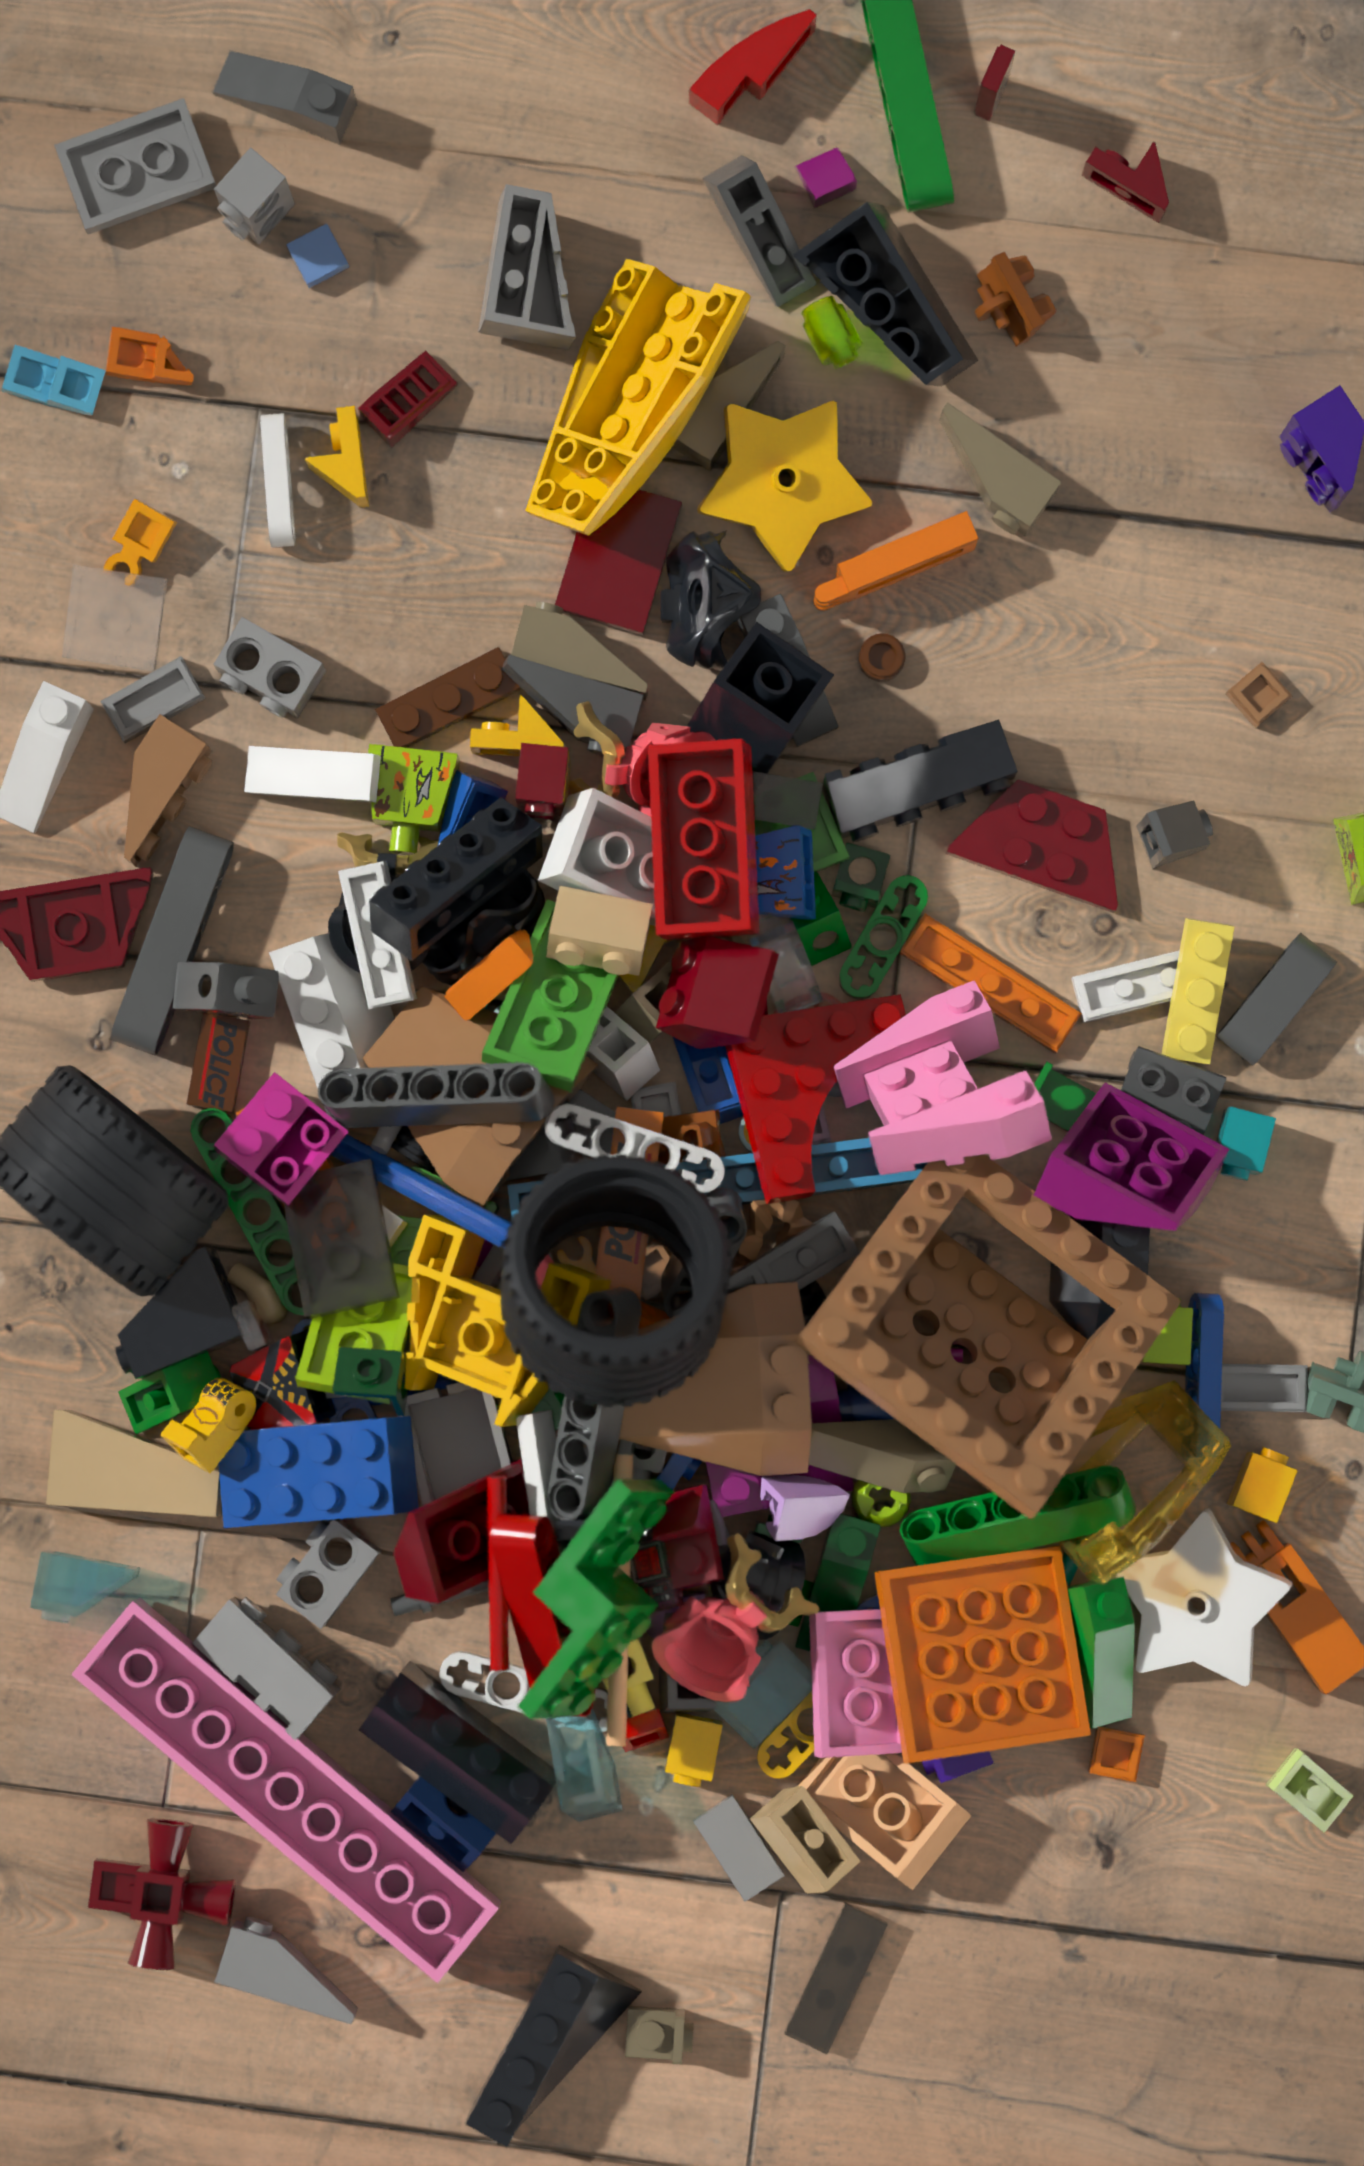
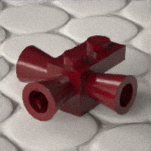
M147 1819L150 1865L100 1858L94 1860L88 1908L130 1913L131 1920L142 1921L128 1960V1964L131 1966L151 1970L175 1969L172 1925H178L184 1918L185 1913L229 1927L234 1905L236 1880L189 1882L191 1870L179 1869L194 1827L192 1823L171 1819Z

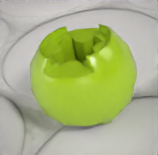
M861 1480L855 1482L851 1494L852 1506L860 1519L879 1524L881 1527H890L900 1522L908 1513L911 1504V1493H901L890 1489L889 1496L894 1499L891 1507L882 1505L879 1511L872 1508L874 1500L869 1496V1492L872 1488L880 1490L883 1487Z

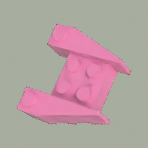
M975 980L929 998L834 1065L846 1109L871 1100L884 1125L868 1132L880 1175L915 1171V1164L945 1160L947 1166L965 1164L964 1157L989 1154L991 1160L1007 1158L1052 1140L1044 1101L1026 1070L978 1089L964 1065V1062L1000 1049L992 1010Z

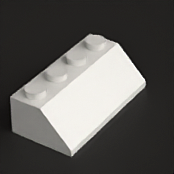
M329 933L314 936L269 952L273 966L279 972V982L317 1089L323 1077L333 1070L368 1068L363 1061L364 1055L393 1022L395 1017L390 1005L368 1009L361 973L347 966L338 957L331 945ZM351 1094L345 1096L340 1103L346 1101ZM324 1106L325 1111H326V1114H328L331 1118L334 1119V1117L330 1114V1112H329V1111L326 1109V1107Z

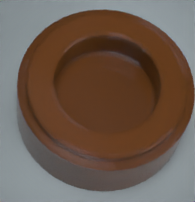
M885 633L875 634L869 637L860 649V668L871 680L877 682L890 681L897 677L903 669L906 658L905 649L896 637Z

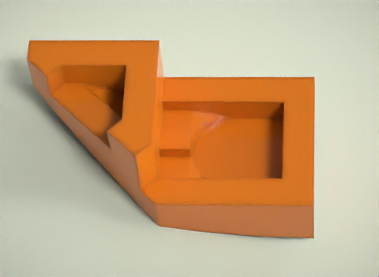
M112 326L104 375L154 383L192 385L194 375L189 369L184 367L171 349V344L165 336L160 338L158 334Z

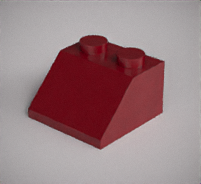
M709 936L680 941L679 947L672 957V971L667 989L659 1003L660 1014L656 1029L697 1049L755 1042L780 953L771 949Z

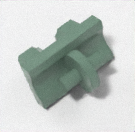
M1360 1350L1354 1362L1338 1357L1334 1369L1314 1362L1311 1363L1308 1371L1306 1406L1308 1413L1330 1419L1337 1400L1352 1405L1347 1417V1425L1354 1430L1364 1433L1363 1351Z

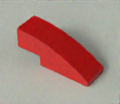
M809 9L785 17L754 32L731 47L711 64L689 88V104L718 125L745 90L760 101L816 30L817 14Z

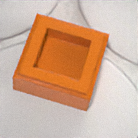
M1105 1726L1097 1727L1088 1772L1136 1782L1145 1735Z

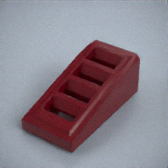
M425 350L373 393L358 408L360 416L392 448L440 403L458 383ZM423 368L440 384L435 390L418 375ZM412 381L426 397L419 401L405 385ZM397 393L412 407L407 413L392 399ZM384 405L399 419L394 424L379 411Z

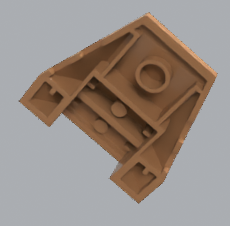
M421 986L416 992L417 999L407 1003L364 1055L363 1061L368 1068L487 1064L481 1062L482 1051L498 1013L482 1008L470 1020L466 1021L444 997L445 994ZM588 1056L585 1057L572 1092L549 1085L555 1098L553 1109L556 1106L562 1105L565 1100L567 1102L571 1101L597 1069V1063ZM534 1087L524 1091L521 1097L530 1094ZM488 1089L479 1092L475 1099L485 1095ZM442 1091L433 1094L430 1100L437 1098ZM396 1093L389 1095L388 1099H392ZM546 1117L534 1122L408 1126V1128L435 1167L442 1181L457 1194L484 1208L510 1176L511 1166L545 1126Z
M798 1283L750 1284L727 1294L719 1334L714 1347L710 1348L709 1356L705 1363L698 1368V1371L692 1378L687 1376L685 1384L678 1389L674 1388L669 1391L668 1395L661 1398L656 1396L648 1403L641 1404L639 1402L633 1403V1406L624 1407L619 1439L759 1476L808 1473L812 1427L808 1353L795 1343L805 1329ZM678 1315L645 1326L638 1330V1335H645L659 1329Z

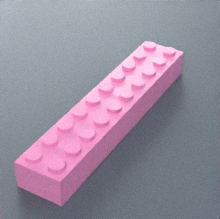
M142 1598L135 1599L129 1604L71 1674L436 1983L441 1980L499 1909L501 1904L499 1898L468 1872L465 1871L463 1873L398 1819L391 1813L392 1809L305 1735L302 1734L295 1741L285 1732L289 1727L272 1711H263L254 1702L256 1698L238 1682L235 1683L229 1679L193 1644L192 1640Z

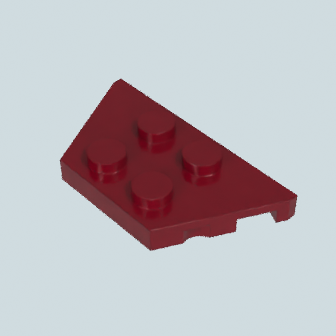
M1018 779L948 846L946 855L1111 913H1115L1117 910L1118 899L1106 810Z
M146 867L0 891V940L9 949L20 968L32 982L125 967L154 877L153 869Z

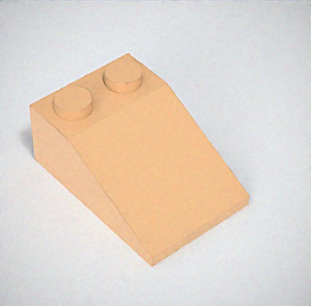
M896 1753L820 1758L798 1785L805 1787L835 1828L912 1891L971 1817L957 1802L910 1764H904L903 1759Z

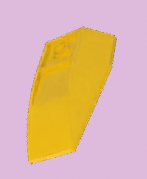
M626 259L616 274L600 309L594 315L592 324L582 341L525 511L532 516L588 536L610 519L645 483L685 428L749 311L751 295L746 291L717 283L714 284L710 293L681 286L655 266Z

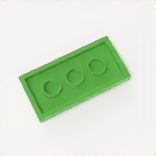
M547 899L530 938L533 964L511 983L482 1051L481 1062L487 1064L530 1063L537 1067L548 1085L572 1092L619 975L611 974L602 968L581 964L569 966L560 963L556 959L546 958L549 931L556 902Z

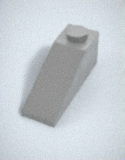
M246 1917L245 1923L237 1920L233 1924L215 1983L352 2024L358 2007L288 1939L280 1933L273 1932L272 1923L254 1917Z

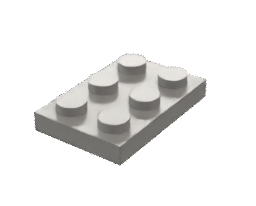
M184 98L54 145L88 235L205 193L216 187Z

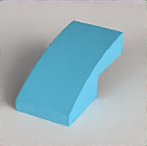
M15 344L1 391L48 406L92 416L106 370L63 356L58 359Z

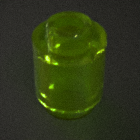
M834 296L821 298L801 312L805 320L802 327L822 365L832 364L835 369H838L859 357L857 350L863 345V342L844 305L837 303Z

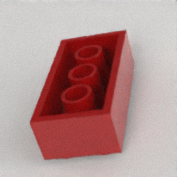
M743 739L648 745L656 935L665 940L695 939L706 936L760 935L751 746Z

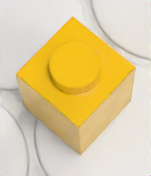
M1262 1447L1260 1454L1247 1452L1227 1504L1270 1522L1277 1523L1298 1470L1286 1466L1289 1457L1268 1448Z
M676 1713L665 1766V1772L674 1774L673 1782L693 1787H700L702 1780L712 1782L723 1721L686 1713Z

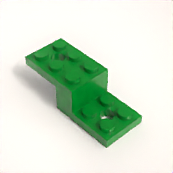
M617 1479L533 1592L573 1632L517 1706L530 1720L577 1716L586 1711L593 1703L596 1696L594 1690L603 1678L611 1676L622 1664L623 1656L621 1654L630 1642L640 1638L651 1624L649 1617L659 1604L619 1566L626 1564L633 1558L639 1548L638 1540L647 1528L656 1525L667 1511L665 1504L674 1492L662 1480Z

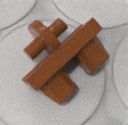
M1004 251L993 256L991 263L977 274L982 284L977 291L984 302L974 311L977 319L984 321L992 317L999 330L1006 328L1016 347L1028 342L1056 313V308L1048 295L1042 293L1030 298L1024 285L1029 284L1035 276L1034 268L1026 255L1008 258Z
M719 1109L663 1116L662 1135L709 1150L719 1157L726 1156L720 1134ZM660 1143L658 1162L667 1164L670 1154L667 1147ZM680 1149L679 1162H686L682 1160L687 1153L686 1150Z

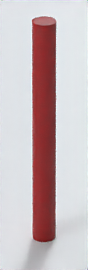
M497 1475L487 1477L490 1670L505 1671L509 1670L508 1605L492 1551L491 1529L495 1518L499 1514H507L506 1476Z

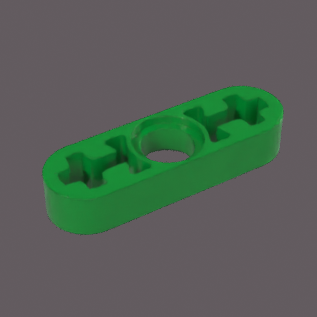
M904 875L894 879L888 886L840 970L839 984L843 992L849 997L866 999L872 996L879 988L927 904V888L920 879ZM909 885L916 889L914 898L919 901V904L917 906L912 904L906 906L900 917L901 919L909 920L907 927L904 928L895 918L881 915V911L886 907L892 913L899 901V897L893 894L896 889L904 891ZM881 924L892 927L897 935L894 947L885 951L876 949L870 941L871 930ZM863 947L869 955L877 959L886 960L883 968H880L874 962L868 972V978L873 981L872 985L869 987L862 984L857 990L850 986L853 978L847 972L850 968L856 971L861 968L866 956L858 955L857 953Z

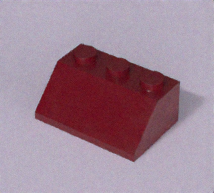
M522 1459L408 1513L394 1550V1557L406 1598L440 1604L489 1579L487 1477L506 1476L507 1514L530 1515Z

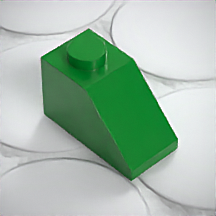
M208 1352L163 1368L118 1391L135 1435L191 1412L198 1404L204 1387L210 1381L221 1378L217 1367L212 1363Z

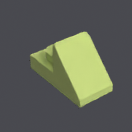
M1297 1748L1293 1749L1266 1783L1267 1787L1324 1833L1354 1797Z

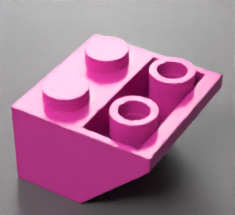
M274 1072L214 1144V1148L218 1154L249 1179L289 1206L349 1131Z

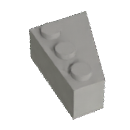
M505 185L499 198L478 333L569 350L576 338L567 298V282L564 280L560 256L561 247L552 193Z
M236 1597L229 1599L193 1641V1644L229 1679L235 1683L238 1682L256 1698L254 1702L263 1711H272L289 1727L285 1732L296 1741L341 1690L334 1683L338 1676L319 1659H316L312 1664L298 1651L302 1648V1644L285 1629L281 1628L276 1633L264 1623L263 1619L267 1614L253 1601L245 1597L240 1602Z

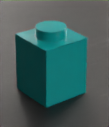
M1231 1106L1224 1109L1216 1142L1229 1148V1151L1222 1164L1221 1175L1248 1181L1249 1174L1258 1175L1263 1173L1276 1118Z

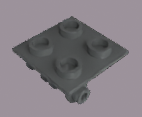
M1138 1046L1136 1052L1133 1051L1127 1068L1129 1070L1121 1091L1204 1135L1227 1077Z

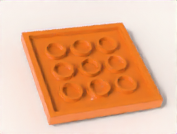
M1061 1546L874 1572L904 1764L1091 1735Z

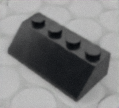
M411 1661L399 1673L358 1729L510 1844L515 1841L532 1820L561 1775L559 1771L457 1695L447 1691L441 1683Z

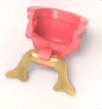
M589 701L577 704L576 706L579 724L574 729V735L577 738L590 737L596 740L604 754L601 784L598 785L597 790L615 799L621 790L619 785H623L628 797L639 804L638 811L650 817L648 745L715 741V738L707 732H690L691 727L652 723L647 732L641 734L624 751L620 738L598 720ZM581 778L568 782L571 795L592 788Z
M740 1534L727 1538L731 1551V1568L726 1583L728 1599L706 1597L697 1600L691 1596L665 1622L664 1625L668 1629L657 1636L652 1642V1652L656 1661L672 1679L700 1696L721 1702L738 1701L746 1694L747 1687L749 1686V1676L752 1675L762 1659L755 1652L758 1641L756 1626L764 1632H773L783 1629L798 1615L809 1616L819 1611L818 1605L803 1599L798 1587L785 1591L784 1603L778 1613L770 1611L751 1591L749 1592L746 1575L752 1564L761 1559V1554L759 1551L749 1549Z

